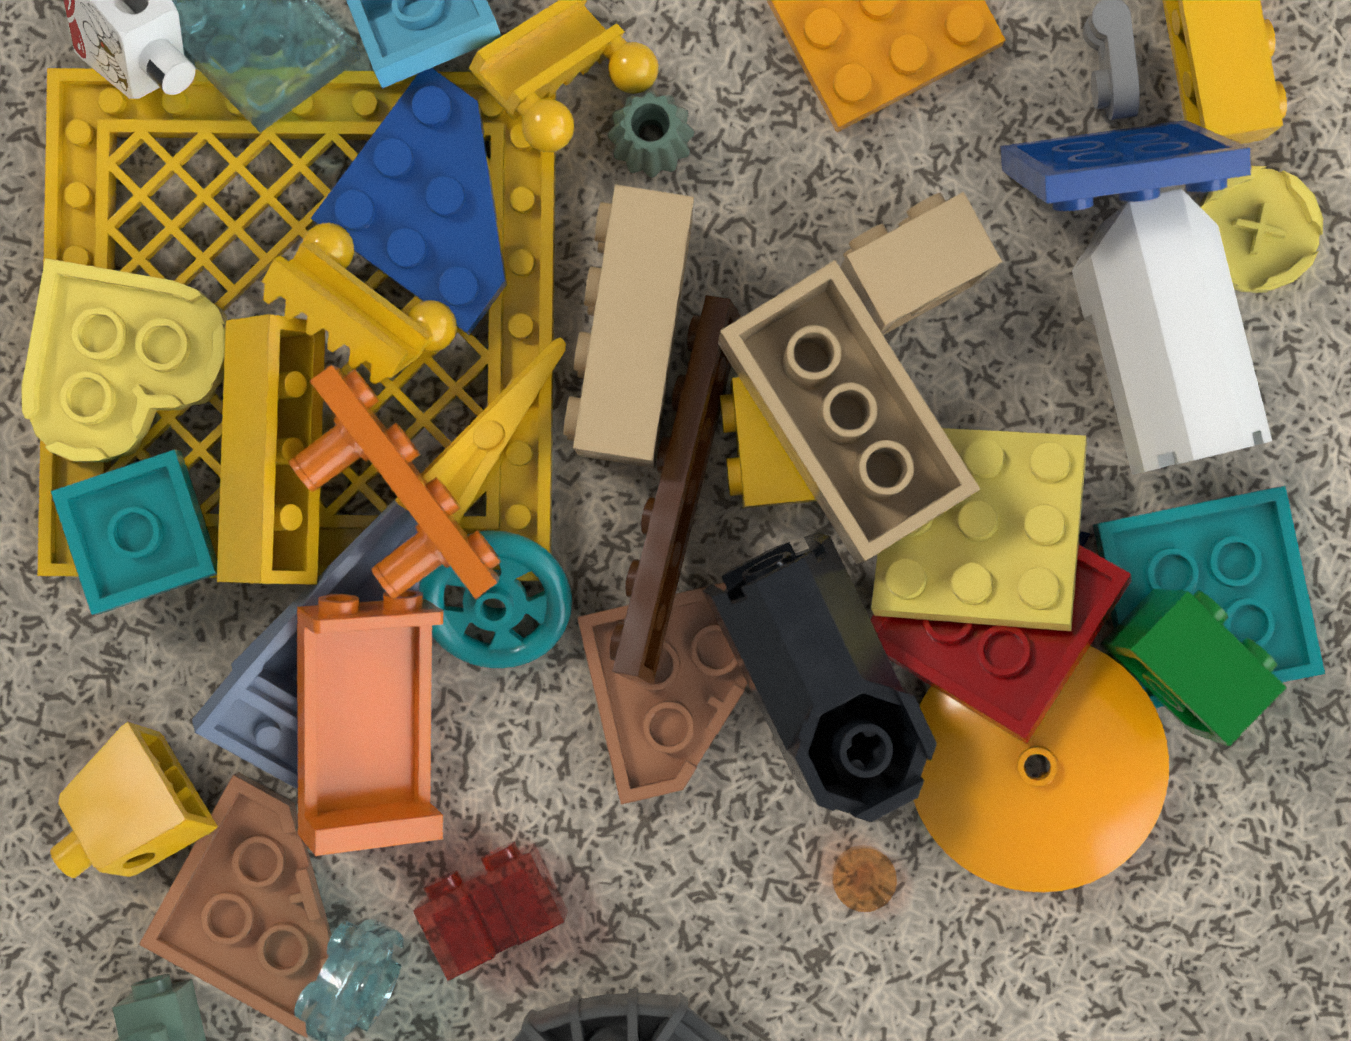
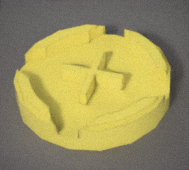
M1251 166V175L1227 178V188L1205 193L1199 205L1219 227L1233 287L1240 292L1266 293L1288 285L1298 279L1312 266L1318 254L1316 250L1319 246V236L1323 234V216L1315 195L1298 177L1286 171L1278 172L1274 169H1264L1267 166Z

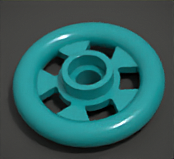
M479 531L501 560L499 563L501 570H494L500 579L498 583L475 599L451 566L446 568L442 564L423 578L419 587V592L423 593V599L430 601L443 610V624L432 625V637L448 653L472 665L502 669L530 663L552 649L567 628L572 611V594L567 576L553 555L531 539L505 531ZM532 571L541 582L544 591L528 597L524 586L516 578ZM446 585L465 588L463 608L445 606L444 591ZM487 599H498L506 607L493 608L486 605L484 601ZM525 614H529L540 624L533 632L523 638L511 628L516 626ZM472 622L481 629L495 632L490 643L474 639L465 634L464 632L468 624Z

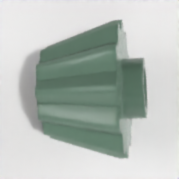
M651 90L646 91L642 97L628 96L625 106L612 113L614 126L607 134L609 140L615 144L614 158L626 161L630 173L643 170L651 178L656 177L661 170L674 172L678 160L689 156L688 142L695 133L693 128L687 124L688 110L676 106L672 95L658 97ZM647 125H656L662 130L663 136L657 141L648 142L641 140L639 133Z

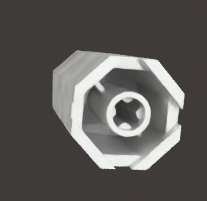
M1181 188L1160 193V197L1156 199L1127 202L1099 225L1085 252L1080 256L1072 269L1083 317L1095 325L1132 475L1271 442L1272 438L1218 225Z

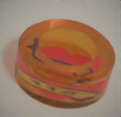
M866 845L851 847L837 858L832 869L831 879L834 891L840 901L852 910L858 912L878 910L885 906L894 895L897 885L895 868L889 858L877 848Z

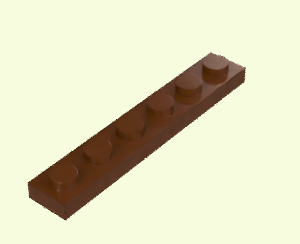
M706 295L701 315L695 314L689 325L687 348L692 353L686 375L680 374L674 385L672 409L677 413L671 436L665 435L658 449L656 466L658 473H661L656 497L648 498L642 513L641 532L643 535H646L640 560L634 559L627 573L625 592L626 596L630 597L625 622H619L616 625L610 642V659L615 661L612 671L629 680L654 684L721 410L720 395L725 394L731 369V363L718 344L720 330L742 318L731 299Z

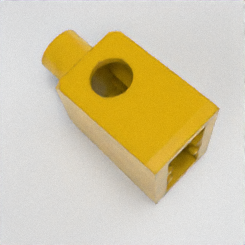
M127 721L60 793L58 805L73 831L53 846L50 854L56 866L71 878H77L91 865L101 873L131 877L138 875L210 834L218 826L162 733Z

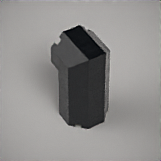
M817 532L804 537L809 549L795 553L790 542L776 546L730 569L721 576L726 586L724 591L711 584L703 590V593L797 786L820 807L833 811L836 809L849 813L855 818L873 822L919 797L925 780L921 775L926 760L931 761L937 743L915 696L903 690L831 536Z

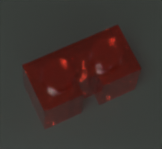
M515 841L510 842L481 858L484 869L464 879L461 878L458 870H455L423 887L427 897L419 902L413 912L447 981L495 958L496 954L516 944L519 946L565 922L568 910L535 843L519 850Z

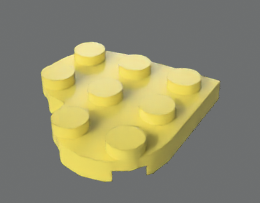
M45 258L21 386L22 413L24 418L30 420L35 435L47 445L44 447L49 452L75 462H109L118 457L134 454L140 448L142 439L148 434L156 411L183 410L192 405L207 403L214 396L216 388L224 379L226 320H228L225 312L202 292L173 280Z

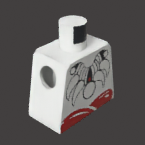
M63 0L74 52L129 99H139L158 88H161L166 94L175 95L184 91L192 83L195 76V67L184 56L179 15L172 0Z

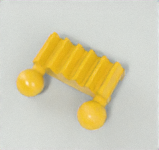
M558 0L478 50L469 67L471 74L514 121L520 115L523 117L522 131L526 141L533 148L542 152H555L562 149L571 140L574 132V120L569 109L557 100L542 99L545 94L551 97L562 83L565 86L569 85L579 72L584 75L596 61L600 64L606 58L609 60L608 72L610 79L623 92L629 94L642 93L654 84L658 76L659 65L654 52L642 43H627L622 37L625 31L617 23L606 30L584 6L587 0Z
M321 223L312 227L306 233L303 243L300 244L294 258L290 261H287L281 255L274 258L262 280L264 283V302L270 304L282 297L286 300L284 317L291 320L301 313L307 316L306 333L313 336L323 328L328 331L327 349L333 353L344 344L349 347L348 365L353 369L365 361L371 364L370 381L374 385L386 377L392 378L419 358L423 351L436 352L446 348L456 335V318L447 305L435 300L422 301L416 304L406 315L346 270L354 256L353 240L347 230L334 223Z

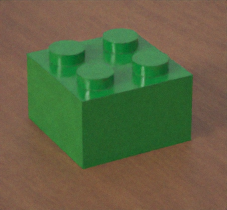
M1153 589L1100 643L1192 734L1229 747L1287 688L1272 673L1277 667L1275 660L1253 640L1245 638L1240 642L1223 625L1229 618L1226 612L1212 598L1200 590H1197L1192 595L1189 591L1182 589Z

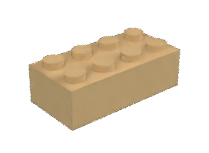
M615 184L612 203L600 202L595 241L598 242L597 252L604 254L602 268L590 266L588 272L584 306H588L587 315L594 316L591 333L579 332L574 371H578L577 377L584 378L581 398L569 396L563 435L567 436V440L574 441L573 449L580 457L654 468L693 224L694 197Z
M836 260L720 330L718 341L720 348L856 564L867 561L980 490Z

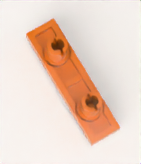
M330 365L311 379V384L336 415L333 419L336 426L289 460V464L296 475L311 492H314L359 458L365 461L370 460L418 523L415 526L418 533L371 568L372 573L385 591L393 599H396L442 564L446 568L452 567L475 599L498 583L500 577L493 568L501 562L500 558L478 530L468 536L452 516L461 507L443 482L436 476L427 483L411 461L417 458L420 453L401 427L395 423L386 429L371 407L378 403L379 399L360 373L354 369L345 375L340 367Z

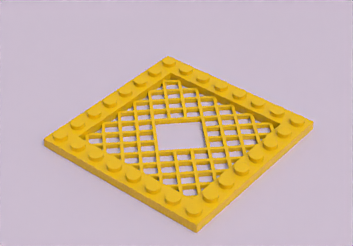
M47 68L43 267L45 258L115 270L116 241L133 258L120 271L136 274L142 268L151 277L166 279L149 260L175 237L196 260L174 281L187 286L206 268L227 290L215 303V305L225 311L269 269L274 258L279 255L282 256L300 237L304 239L308 230L315 224L311 217L331 190L309 167L334 143L353 162L358 153L345 140H369L417 74L382 88L374 71L195 69L192 83L181 93L169 95L161 88H158L139 99H129L93 68ZM471 72L438 73L478 101L483 122L484 141H491L490 159L487 157L491 175L497 227L507 285L489 308L488 350L472 334L468 335L457 327L456 334L459 333L481 356L461 378L455 381L433 359L439 351H423L421 356L409 364L393 381L389 377L380 381L385 389L377 396L379 402L371 407L373 412L376 413L394 396L417 419L405 431L409 439L412 441L426 428L445 449L452 441L432 420L456 397L478 416L483 409L464 389L488 366L489 405L554 340L556 151L542 152L533 148L526 141L522 131L523 117L520 115L514 121ZM556 92L551 97L545 94L542 99L556 100ZM117 138H128L117 149ZM155 138L192 139L172 157ZM218 139L255 140L236 158ZM281 139L319 140L299 158ZM145 142L166 164L140 188L119 166ZM208 142L229 165L204 189L182 166ZM272 143L293 166L267 190L249 172L246 166ZM176 173L197 196L171 220L150 197ZM240 174L261 197L235 221L213 198ZM303 174L324 198L298 221L277 198ZM116 178L133 194L117 212ZM144 205L165 228L139 251L118 228ZM207 205L229 228L203 252L181 229ZM271 206L292 229L266 253L245 229L263 211ZM238 237L260 260L234 284L212 261ZM378 269L365 284L375 290L388 276ZM415 296L401 311L408 315L409 311L422 301ZM349 361L341 368L345 375L354 370L348 365ZM367 361L363 362L362 364L371 372V364ZM427 365L449 389L423 413L405 395L401 388L423 366ZM553 371L467 509L468 511L486 493V516L462 517L459 525L466 534L473 533L476 530L511 532L531 539L551 553ZM215 393L209 402L223 415V400ZM190 407L183 410L156 411L162 418L149 429L148 434L142 439L140 448L130 456L121 457L112 466L111 461L81 463L69 460L49 452L44 447L47 445L40 440L37 576L79 577L51 491L130 465L137 458L140 461L151 458L152 456L146 449L169 427L193 449L184 458L188 471L202 458L220 477L221 462L209 450L222 439V422L200 442L178 419ZM373 464L360 476L348 466L342 473L352 484L328 507L320 500L317 577L379 516L336 515L359 491L381 513L388 507L385 501L368 485L379 473ZM220 487L200 505L217 559L219 514L209 513L220 502ZM499 564L493 568L494 570H501ZM532 571L516 578L519 581H539Z

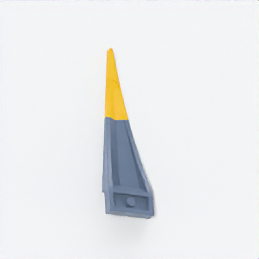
M561 337L553 340L421 473L427 483L437 476L456 499L461 509L452 516L458 523H460L499 455L564 354L566 342ZM398 497L317 577V585H309L231 663V673L192 719L196 734L298 789L297 607L318 605L319 597L330 594L354 595L359 597V602L383 601V593L386 591L372 573L371 568L418 533L415 527L418 523ZM421 581L414 584L408 590L419 591Z

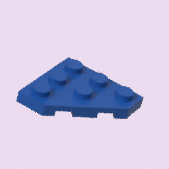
M430 68L417 74L311 219L317 225L321 223H334L343 227L353 240L354 252L421 301L435 300L447 305L455 315L457 327L470 335L506 287L507 280L500 247L490 170L488 168L479 103L436 70Z

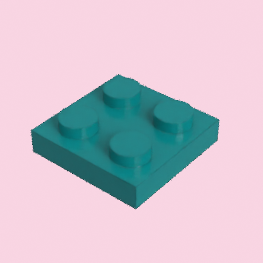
M174 449L51 491L91 615H100L217 575L218 559L182 451Z

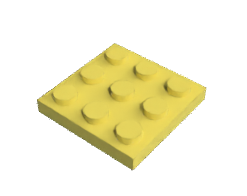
M942 428L980 490L877 554L871 606L873 614L885 617L1071 631L1087 450L1086 436Z

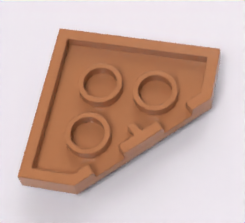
M724 582L714 584L723 591L726 589ZM708 586L675 594L653 685L629 680L612 671L615 661L610 659L611 637L616 625L619 622H625L629 605L577 617L621 805L684 790L697 769L700 760L715 736L718 735L748 684L703 593V590Z
M238 772L230 779L211 813L218 827L195 842L139 945L308 1038L338 987L343 973L308 849L298 835V814L295 803Z

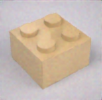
M941 192L934 194L910 208L906 212L908 217L898 224V228L887 232L884 224H880L849 242L851 248L843 254L845 259L840 268L883 335L981 283L1002 263L1000 256L964 192L945 201Z

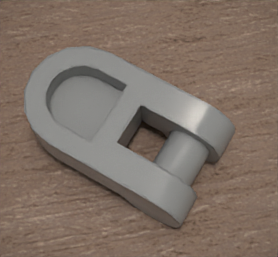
M1101 0L1095 6L1083 26L1085 42L1098 52L1100 70L1092 71L1091 74L1093 104L1095 109L1105 108L1106 116L1109 120L1137 117L1140 91L1131 13L1129 7L1122 0Z

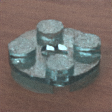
M375 919L365 920L359 925L350 921H344L335 929L327 946L328 959L323 965L316 981H312L303 989L294 1009L295 1017L305 1022L306 1033L310 1039L314 1041H348L344 1037L350 1034L356 1026L367 1032L374 1024L389 1000L399 977L401 964L391 959L393 944L404 949V939L399 931Z

